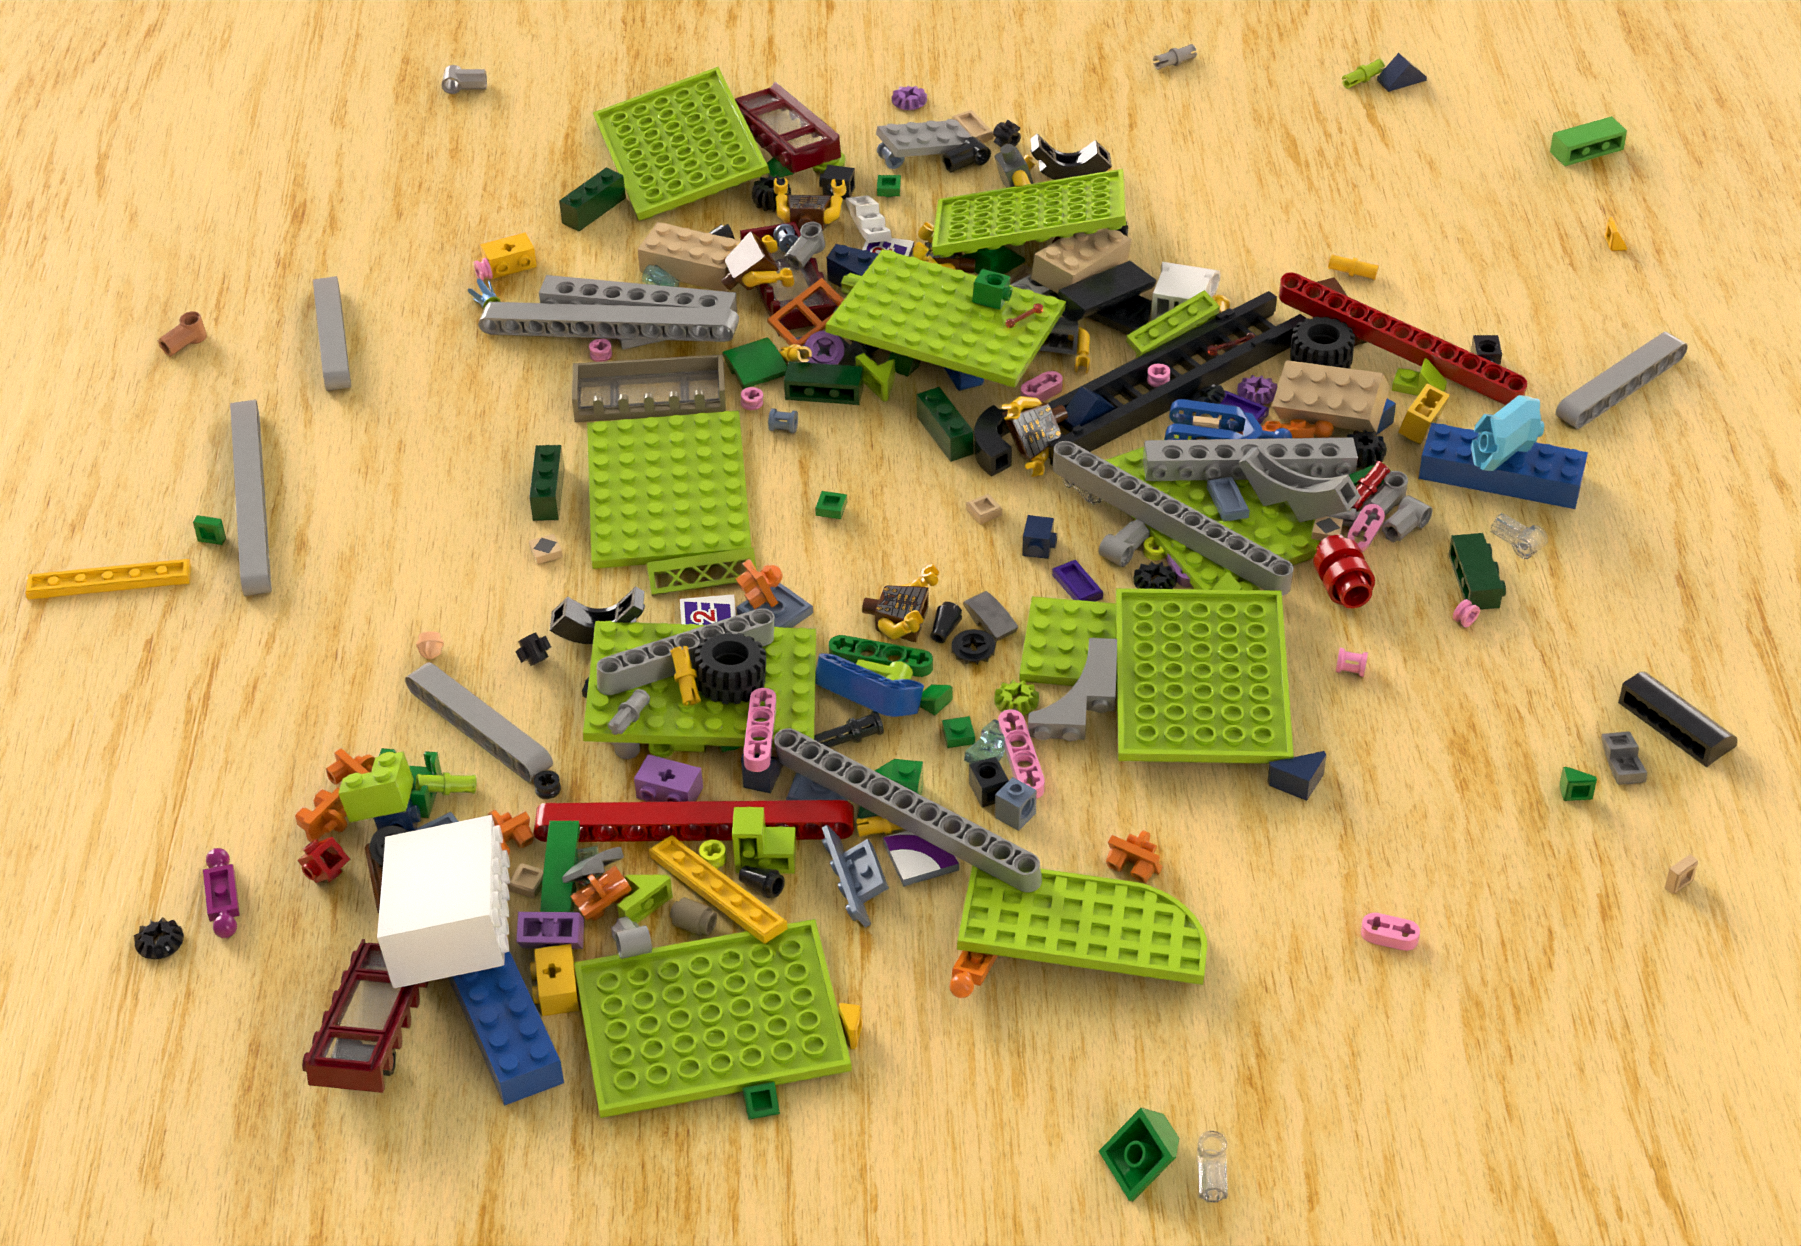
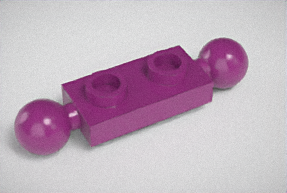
M214 848L206 855V864L209 869L203 870L207 915L210 922L214 921L212 928L215 935L220 938H229L237 930V922L234 917L240 916L236 876L233 864H229L230 856L228 852L222 848Z

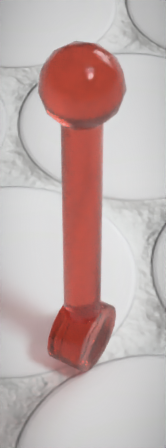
M1034 304L1031 310L1014 319H1007L1005 325L1008 328H1013L1015 323L1034 313H1042L1043 305Z
M1248 333L1245 337L1218 346L1210 345L1208 346V354L1215 355L1219 350L1246 342L1254 338L1255 335Z

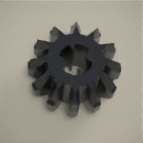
M769 175L767 178L760 177L759 181L754 182L752 199L757 208H763L764 211L772 210L773 212L777 209V194L774 192V180L777 178V184L784 185V178L780 179L779 176L771 177ZM788 184V192L785 195H791L790 184Z
M1366 429L1364 432L1355 430L1353 434H1347L1346 438L1354 439L1358 457L1356 468L1365 469L1375 465L1377 461L1383 462L1387 448L1383 437L1377 436L1376 431L1369 433Z

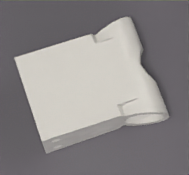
M1162 262L1161 275L1153 292L1151 321L1204 290L1212 297L1220 282V271Z

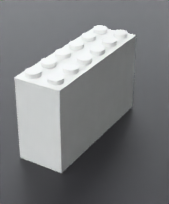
M492 815L387 836L385 838L377 939L393 989L504 966V955L506 952H509L506 935L509 934L507 917L510 916L507 903L510 900L507 884H510L507 869L510 868V861L507 850L502 851L500 844L503 843L500 825H494Z

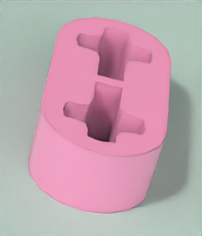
M1047 371L1021 386V396L1038 398L1040 401H1045L1062 391V375L1055 371Z
M1376 504L1366 505L1348 532L1347 538L1355 540L1354 536L1357 537L1361 530L1365 532L1363 541H1360L1358 544L1362 552L1370 546L1382 526L1385 518L1383 509ZM1372 512L1377 514V520L1374 519L1370 526L1366 525L1368 515H1371Z
M1370 913L1364 916L1362 920L1361 935L1367 942L1408 951L1418 945L1420 928L1415 922L1380 913ZM1373 926L1379 927L1378 930H1373ZM1403 933L1409 934L1408 937H1403Z

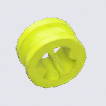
M1154 537L1147 538L1144 541V556L1155 561L1165 558V550L1154 543Z
M707 840L702 843L699 848L700 857L716 869L722 867L727 859L725 845L718 840Z

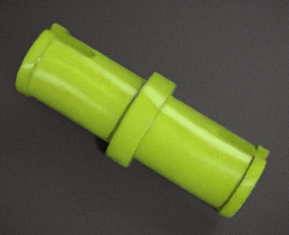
M1377 59L1366 66L1361 65L1355 71L1342 76V84L1346 89H1350L1361 82L1366 83L1370 81L1371 77L1380 74L1384 70L1385 64L1381 59Z
M443 772L442 775L417 774L416 791H421L423 785H428L429 792H442V795H450V793L475 794L477 786L476 775H450L449 772Z

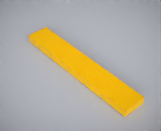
M190 559L28 574L25 594L27 600L190 584L191 563Z
M671 835L649 849L650 857L762 943L766 944L788 929L785 919Z

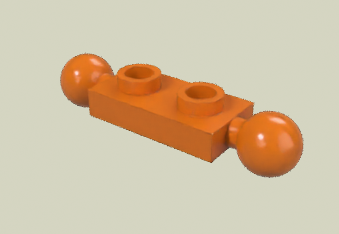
M1293 419L1290 423L1280 424L1279 421H1267L1265 425H1261L1264 431L1274 432L1279 428L1288 429L1292 434V438H1313V435L1318 438H1329L1334 431L1333 424L1324 420H1318L1314 425H1310L1304 419Z
M962 951L952 968V977L949 983L951 993L958 998L970 996L974 990V984L982 985L998 955Z

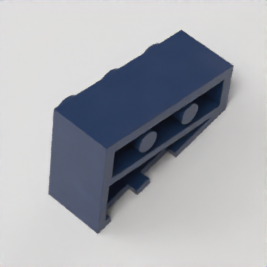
M835 244L826 257L828 281L842 288L841 282L844 276H847L849 273L862 276L878 254L846 245Z

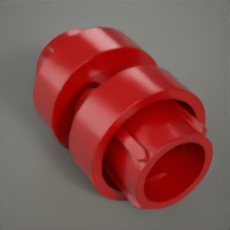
M1331 535L1324 538L1316 547L1313 564L1328 596L1334 603L1349 609L1365 605L1372 597L1375 576L1365 561L1359 545L1354 540L1344 538L1342 535Z

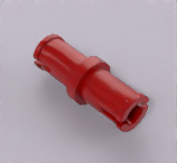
M1377 461L1364 478L1361 477L1357 482L1358 486L1356 489L1361 497L1351 507L1356 509V512L1359 511V508L1370 495H1374L1377 492V486L1391 472L1384 463Z

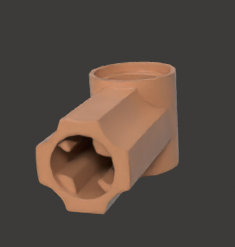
M190 311L184 313L179 319L180 324L157 340L159 347L166 355L171 357L189 343L198 344L206 339L207 333L201 315L198 312Z

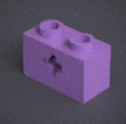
M649 754L634 778L636 798L646 802L696 801L703 789L701 768Z
M518 912L516 942L522 948L538 949L571 944L572 949H583L584 918L579 912Z

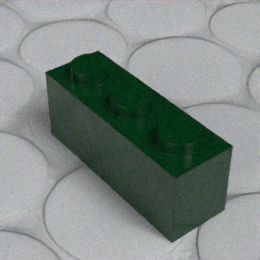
M606 167L559 200L562 224L581 231L626 198L624 175Z
M788 362L784 378L785 400L860 405L864 387L863 367Z
M936 387L916 394L917 418L949 461L952 462L973 455L974 431L942 389Z
M561 445L535 446L529 495L533 521L559 520L565 469Z
M1483 533L1451 535L1448 556L1463 599L1471 601L1472 605H1477L1480 610L1500 608L1502 597L1506 595V585L1504 580H1500L1498 563L1493 561L1491 544L1486 542Z

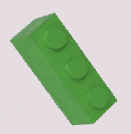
M1611 116L1554 132L1550 153L1564 166H1569L1624 150L1627 130Z

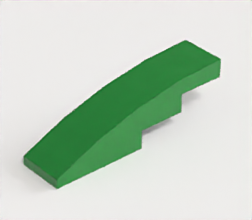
M579 821L549 822L540 912H573L574 901L570 896L576 893L575 882L563 883L562 877L578 863Z

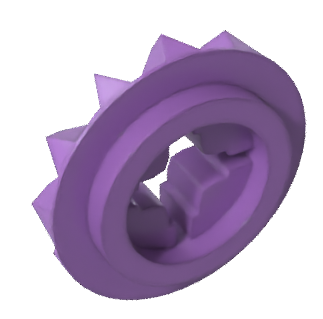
M908 85L893 91L892 103L900 109H918L927 102V94L924 92V89H918L917 86L910 87Z
M819 331L812 334L805 343V346L809 347L812 351V357L808 358L809 363L838 365L844 356V344L837 335ZM819 346H822L823 348L831 346V348L829 349L830 357L826 354L818 356V354L820 353Z
M1251 375L1250 379L1243 378L1242 382L1238 383L1237 394L1260 405H1265L1274 401L1277 384L1272 382V378L1264 379L1263 375L1260 377Z

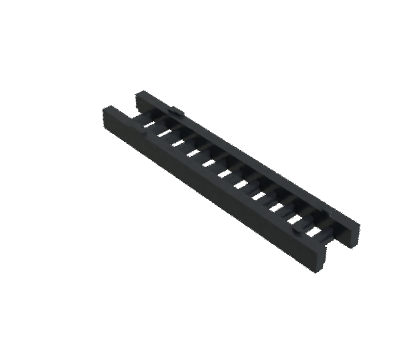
M1267 291L1234 309L1229 308L1217 314L1216 318L1082 385V387L1102 396L1116 409L1082 427L1078 425L1071 429L1063 421L1059 422L1058 425L1061 424L1070 433L1062 434L1060 438L1049 443L1050 464L1053 466L1054 446L1058 442L1069 441L1091 452L1170 411L1174 401L1178 399L1188 400L1191 394L1196 393V390H1200L1204 386L1209 387L1212 384L1220 385L1291 348L1293 329L1296 328L1299 322H1303L1307 318L1299 314L1277 326L1273 325L1267 318L1273 316L1276 311L1277 296ZM1254 326L1262 334L1257 336L1247 328ZM1233 333L1245 343L1237 345L1227 336ZM1217 345L1222 350H1224L1225 353L1219 355L1210 347ZM1198 354L1207 362L1200 365L1191 357ZM1153 364L1167 365L1170 368V381L1159 387L1151 386L1147 381L1148 368ZM1179 364L1188 372L1181 375L1172 367ZM1141 384L1149 392L1143 395L1134 386ZM1079 388L1049 402L1048 404L1051 409L1061 404L1066 409ZM1120 394L1129 402L1123 405L1114 397Z

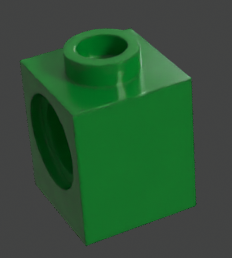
M982 269L974 281L972 302L1000 310L1005 301L1009 302L1013 288L1009 286L1011 276Z

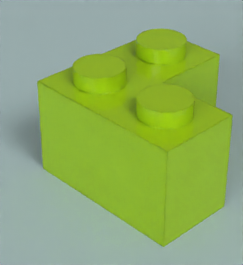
M404 751L383 753L375 757L371 772L364 774L353 773L343 778L338 794L349 823L406 811L414 779Z
M734 807L732 840L735 872L739 873L743 866L748 865L750 867L776 869L780 874H795L797 848L795 827H766L764 807Z

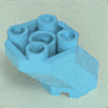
M1519 395L1494 415L1484 414L1476 423L1474 432L1478 433V439H1472L1471 444L1474 465L1481 467L1480 469L1494 471L1517 451L1528 452L1536 443L1537 438L1541 437L1544 433V422L1541 421L1540 400Z

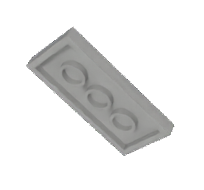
M954 119L937 122L927 121L924 123L908 122L907 124L898 125L888 124L877 126L876 135L896 158L945 154L961 147L964 141L971 137L960 123Z

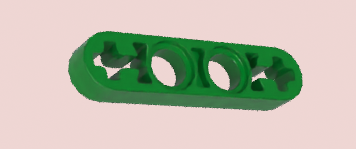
M846 635L834 636L828 644L829 654L839 656L855 664L858 660H865L890 666L895 661H890L887 658L896 655L901 657L898 661L906 663L911 667L913 671L912 676L924 677L933 671V656L929 651ZM863 651L874 652L872 656L861 655Z

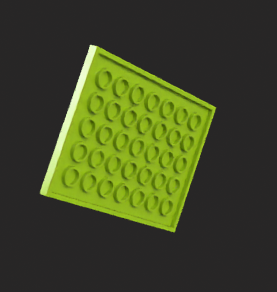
M719 67L593 112L617 172L624 175L625 190L639 221L770 173L768 165Z
M1123 169L938 199L932 242L933 256L950 257L954 253L963 251L969 254L982 248H988L989 250L998 249L1006 244L1019 246L1031 240L1044 242L1049 240L1050 237L1068 238L1073 236L1074 233L1084 232V234H1093L1099 229H1120L1122 226L1127 225Z
M882 249L828 320L825 332L1015 388L1063 314L1066 301L1009 285L1013 288L1009 302L1005 301L1000 310L972 302L974 281L977 276L965 273L962 270L943 267L937 263L922 261L916 257L901 255L892 250Z
M739 411L587 423L592 569L646 565L647 562L751 548Z
M1144 447L1105 460L1284 558L1292 565L1314 558L1316 547L1321 542L1320 540L1311 539L1315 519L1299 522L1287 501L1263 506L1248 479L1234 481L1249 509V518L1223 522L1206 488L1208 480L1146 481L1143 465ZM1145 524L1150 531L1149 537H1154V543L1165 550L1164 554L1166 556L1167 553L1182 569V574L1185 573L1190 578V584L1195 589L1212 590L1227 572H1230L1237 582L1245 580Z
M1116 588L1118 761L1269 764V762L1294 758L1282 591Z
M595 621L583 741L744 747L750 701H741L740 704H722L720 701H711L710 697L705 698L702 696V692L698 691L701 701L694 705H690L688 702V705L684 706L682 704L683 700L679 684L675 682L674 675L614 695L601 693L597 688V662L600 659L705 625ZM774 627V640L762 648L766 652L764 688H769L776 693V715L772 747L776 748L774 737L777 732L785 728L794 729L814 739L816 629ZM637 689L647 692L650 700L639 713L638 720L632 722L622 734H612L608 724L617 714L620 704L627 702ZM761 702L760 706L765 707V702ZM765 718L755 719V721L757 722H765L768 720ZM764 737L753 738V740L762 741L766 739Z
M812 919L787 924V930L766 944L762 943L748 931L656 947L652 948L651 953L622 959L617 954L574 962L600 1118L743 1092L744 1087L775 1082V1085L852 1071L851 1060L816 920Z

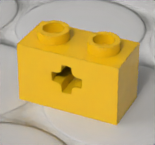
M526 232L480 244L482 259L486 258L492 271V279L537 267L535 248Z
M1427 383L1408 409L1398 433L1422 444L1429 433L1431 423H1436L1441 417L1450 395Z
M571 944L534 949L535 962H530L532 981L537 980L538 985L532 986L534 1004H540L542 1016L579 1011Z

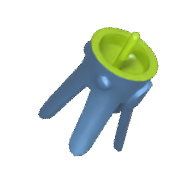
M477 279V284L483 294L482 296L473 289H468V292L474 297L473 300L480 303L483 309L489 302H500V299L493 291L490 281H488L489 290L481 279Z

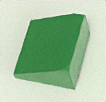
M775 158L767 162L770 172L768 174L771 177L779 176V178L794 174L786 167H783Z
M931 684L923 691L919 707L936 715L953 700V687L950 685Z
M1563 767L1559 783L1563 800H1592L1597 778L1570 767Z
M775 1082L743 1088L748 1120L780 1114Z

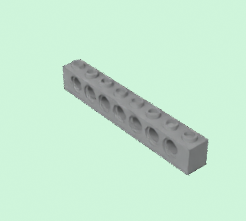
M546 275L539 291L540 303L727 308L737 313L735 292Z
M1353 438L1145 440L1143 465L1146 481L1214 480L1233 477L1234 480H1245L1247 477L1238 462L1251 448L1260 447L1272 459L1292 471L1311 477L1334 478L1356 472L1358 457Z

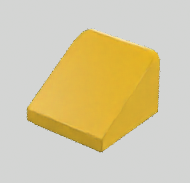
M1609 217L1605 232V239L1611 251L1628 250L1624 237L1613 217Z
M839 1003L838 1010L844 1035L850 1049L855 1050L858 1046L863 1026L862 1008L860 1005Z

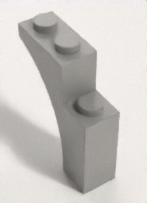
M1260 447L1251 448L1238 462L1263 506L1287 501L1299 522L1346 512L1361 497L1348 474L1334 478L1306 476L1279 464Z
M1089 638L1086 665L1077 683L1057 702L1041 710L1029 713L1028 731L1030 737L1039 740H1047L1049 738L1065 739L1067 741L1085 740L1086 710L1098 713L1115 711L1117 639Z

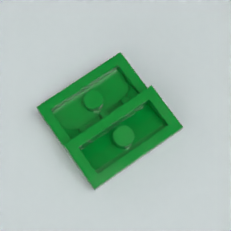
M768 337L722 352L731 374L735 373L742 390L783 377L786 374L787 365L778 349Z

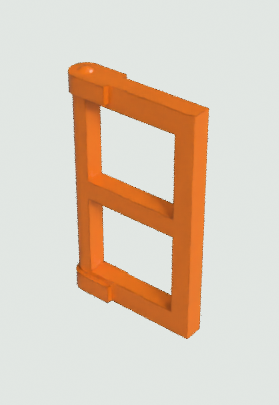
M823 278L819 279L767 319V322L789 346L792 344H797L801 347L805 345L807 339L812 334L823 331L826 328V323L833 315L831 314L824 321H821L803 303L807 298L821 289L838 307L844 301V298ZM796 307L815 326V328L799 340L779 322L781 318Z

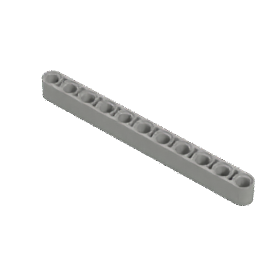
M489 302L484 308L478 326L484 333L491 335L727 342L732 340L735 334L739 316L735 311L727 308Z
M254 399L230 403L240 579L244 596L272 592L260 416L257 400Z
M1061 441L1054 446L1053 471L1057 475L1264 590L1282 591V596L1290 592L1293 565L1289 561L1072 442Z
M785 728L776 733L774 743L779 762L782 765L1023 892H1033L1041 886L1040 861L1033 853L794 729Z

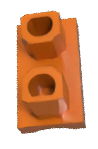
M748 559L743 563L747 571L735 580L754 609H757L766 601L771 607H774L778 604V601L770 587H777L781 582L783 574L780 568L775 565H766L758 572L752 561Z
M341 748L334 752L336 762L326 768L328 779L336 785L350 774L371 772L375 757L369 754L362 757L356 756L353 759Z
M337 787L332 793L323 789L320 790L313 800L316 807L313 811L302 808L296 813L297 825L305 830L308 841L312 842L315 839H319L322 835L330 833L333 829L337 832H343L347 828L345 820L347 815L338 794L340 788Z
M496 810L488 813V815H492L494 825H500L503 836V843H500L502 851L507 850L508 855L510 854V849L506 842L514 839L519 848H524L533 843L534 836L529 827L530 817L526 811L512 818L509 812L501 816Z
M1143 830L1138 837L1129 834L1126 841L1111 835L1108 841L1110 851L1106 859L1109 868L1121 872L1127 861L1134 863L1135 865L1130 872L1131 876L1144 884L1153 873L1159 875L1163 868L1159 864L1160 856L1154 853L1157 845L1149 842V832Z
M615 865L597 878L590 874L587 877L590 883L570 897L586 920L591 918L596 921L604 915L606 907L613 902L620 903L623 898L629 895L628 892L632 888Z

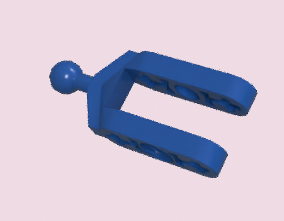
M1178 399L1172 403L1169 413L1170 420L1175 424L1167 427L1164 440H1188V436H1191V440H1197V437H1206L1208 440L1292 438V434L1285 428H1279L1274 432L1264 431L1252 413H1245L1236 406ZM1179 410L1184 411V414H1179ZM1193 412H1196L1195 416L1210 414L1213 418H1219V415H1222L1221 420H1219V429L1193 426ZM1230 417H1234L1235 421H1231Z

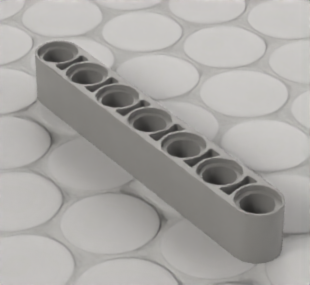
M334 276L313 279L322 370L326 391L351 388L338 278Z
M1668 332L1661 333L1565 397L1557 406L1555 415L1576 429L1582 428L1678 363L1687 352V343Z
M756 609L604 657L597 662L598 691L605 695H614L673 676L676 671L670 650L679 646L682 647V650L683 646H688L692 668L695 669V650L698 649L700 642H704V639L707 637H714V634H726V632H732V634L742 633L746 637H753L754 641H759L762 647L766 646L774 640L775 616L770 610Z
M427 662L405 678L408 689L415 697L525 781L531 782L538 773L546 771L553 766L552 757L543 746L431 662Z

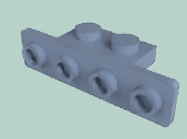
M828 825L822 827L825 836L822 842L828 853L832 855L833 860L830 861V865L835 874L840 878L841 882L838 883L839 890L849 903L845 906L853 921L858 919L867 927L871 925L864 903L889 889L874 846L866 839L845 852L840 837Z

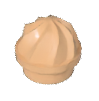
M430 631L419 634L416 648L422 657L434 659L441 654L444 641L441 639L440 633Z

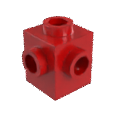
M330 837L320 842L318 839L310 842L303 848L305 854L297 861L302 866L301 869L304 875L318 883L323 880L328 882L334 880L343 872L341 868L351 859L335 839Z

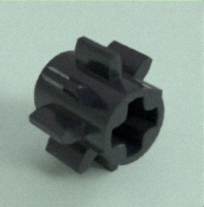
M1007 120L1006 123L1000 122L994 128L993 135L996 138L993 142L1000 147L1006 144H1012L1015 147L1021 139V135L1018 132L1021 128L1010 120Z
M537 632L519 640L518 643L521 648L515 652L521 663L528 660L530 666H533L549 657L546 651L552 646L546 636L539 638Z

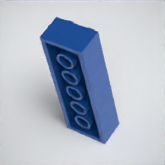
M1431 423L1421 457L1418 479L1576 509L1588 452L1536 442L1528 452L1517 451L1494 471H1486L1480 469L1481 467L1475 466L1473 462L1471 444L1472 439H1478L1477 432H1474L1472 429Z
M510 951L504 955V966L448 977L504 1106L564 1084L560 1058Z

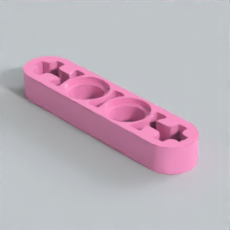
M769 688L756 689L750 695L744 744V766L752 772L766 770L771 761L776 715V693ZM761 702H765V707L760 706ZM758 718L768 719V720L765 721V722H757V721H755V719H758ZM755 737H764V738H766L765 740H762V741L753 740V738H755ZM755 752L760 753L759 758H755Z
M1013 709L1005 710L998 717V730L1013 776L1028 786L1030 784L1027 783V779L1031 778L1034 786L1032 788L1036 789V799H1038L1044 793L1045 781L1022 713ZM1009 722H1012V724L1015 725V730L1011 731V726ZM1013 741H1022L1025 743V745L1021 747H1014L1010 743H1012ZM1021 761H1028L1032 765L1023 768L1017 764Z

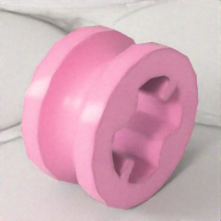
M484 258L482 262L474 261L477 278L484 281V278L492 279V271L488 260Z
M596 339L589 344L590 357L593 361L605 362L612 357L611 343L608 340Z
M1164 364L1151 365L1148 368V384L1153 387H1159L1169 382L1170 368Z
M748 387L742 390L741 406L744 409L756 410L763 405V392L760 389Z
M1467 599L1463 600L1456 607L1453 613V620L1456 622L1461 621L1463 627H1469L1477 619L1480 608L1477 605H1472V602Z

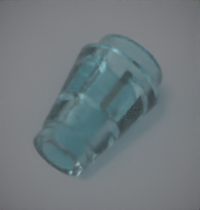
M648 265L642 275V282L649 285L679 286V280L658 265Z

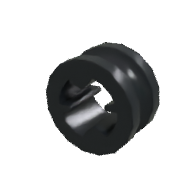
M546 770L534 777L535 792L538 797L551 799L560 793V779L556 772Z

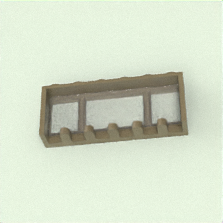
M723 355L573 363L572 404L575 422L724 412L726 411Z

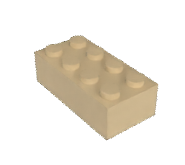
M657 222L637 249L639 269L641 273L727 292L728 289L721 282V279L730 272L725 259L741 241Z
M1108 228L1099 229L1093 234L1081 232L1074 233L1073 236L1068 238H1060L1035 254L1031 279L1058 293V290L1127 262L1132 239L1123 235L1120 231L1108 230Z
M1286 360L1272 407L1278 417L1283 420L1304 419L1310 424H1315L1318 420H1324L1338 428L1359 431L1366 429L1367 432L1376 431L1377 433L1390 386L1383 373Z

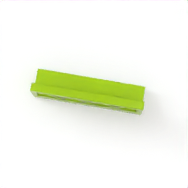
M1204 290L1130 333L1126 337V342L1136 352V358L1216 318V315L1219 314L1220 306Z
M754 547L647 562L651 595L737 583L735 579L740 575L732 570L736 563L746 562L750 559L757 570ZM713 566H722L727 572L721 579L714 580L706 574L707 570ZM694 569L701 574L695 583L690 584L679 578L685 570ZM668 573L674 578L668 587L656 588L654 575ZM729 573L735 576L732 578H726ZM702 577H705L707 580H709V581L699 582V581L702 579ZM676 580L682 584L672 586Z

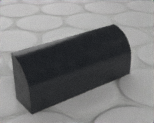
M1129 260L1058 290L1057 299L1066 301L1062 316L1070 321H1078L1152 289L1156 279Z
M1639 672L1622 684L1618 703L1705 767H1708L1737 746L1738 740L1735 735L1647 672Z

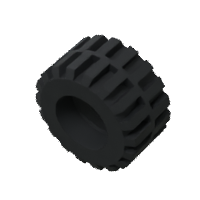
M1329 317L1307 318L1303 322H1299L1296 328L1293 329L1290 361L1350 369L1353 360L1355 334H1353L1352 328L1347 327L1348 325L1345 322H1339L1338 319H1330Z
M742 633L714 634V637L705 638L704 642H700L698 649L695 650V670L697 673L695 681L698 691L702 692V696L705 698L710 697L711 701H720L722 704H740L741 701H750L751 693L765 686L766 652L762 648V644L759 641H754L753 637H746Z

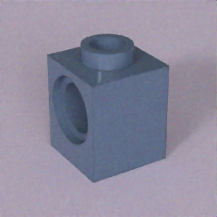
M1014 777L995 794V818L1018 831L1036 814V789Z

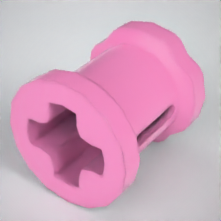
M1340 648L1336 672L1358 673L1359 677H1364L1368 652L1358 654L1347 652L1344 648ZM1346 660L1355 661V662H1358L1359 664H1358V665H1356V664H1350V663H1346L1345 661H1346Z

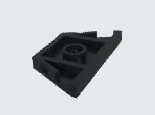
M1137 295L1087 317L1129 335L1149 323L1152 300Z

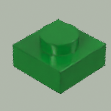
M878 175L877 196H900L901 175Z
M822 491L815 507L816 516L841 519L848 502L847 494Z
M200 515L195 517L193 525L198 542L223 545L226 535L222 519Z
M970 716L942 720V730L947 748L975 744V734Z

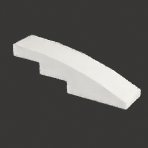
M868 195L846 198V204L857 229L868 243L892 240L891 231L885 227V217L879 213V203Z

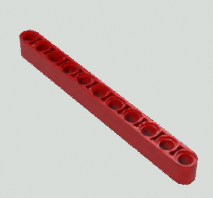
M1285 273L1280 279V301L1312 317H1329L1330 319H1338L1339 322H1345L1348 325L1347 327L1352 328L1355 337L1421 367L1424 359L1427 358L1443 377L1504 405L1510 403L1517 396H1525L1528 385L1526 378L1514 371L1297 273Z
M846 800L544 803L536 808L533 835L537 840L547 842L550 821H579L580 834L578 842L663 841L671 835L679 841H733L734 807H764L765 826L795 827L796 840H823L825 836L822 827L828 825L840 839H846L854 831V807Z

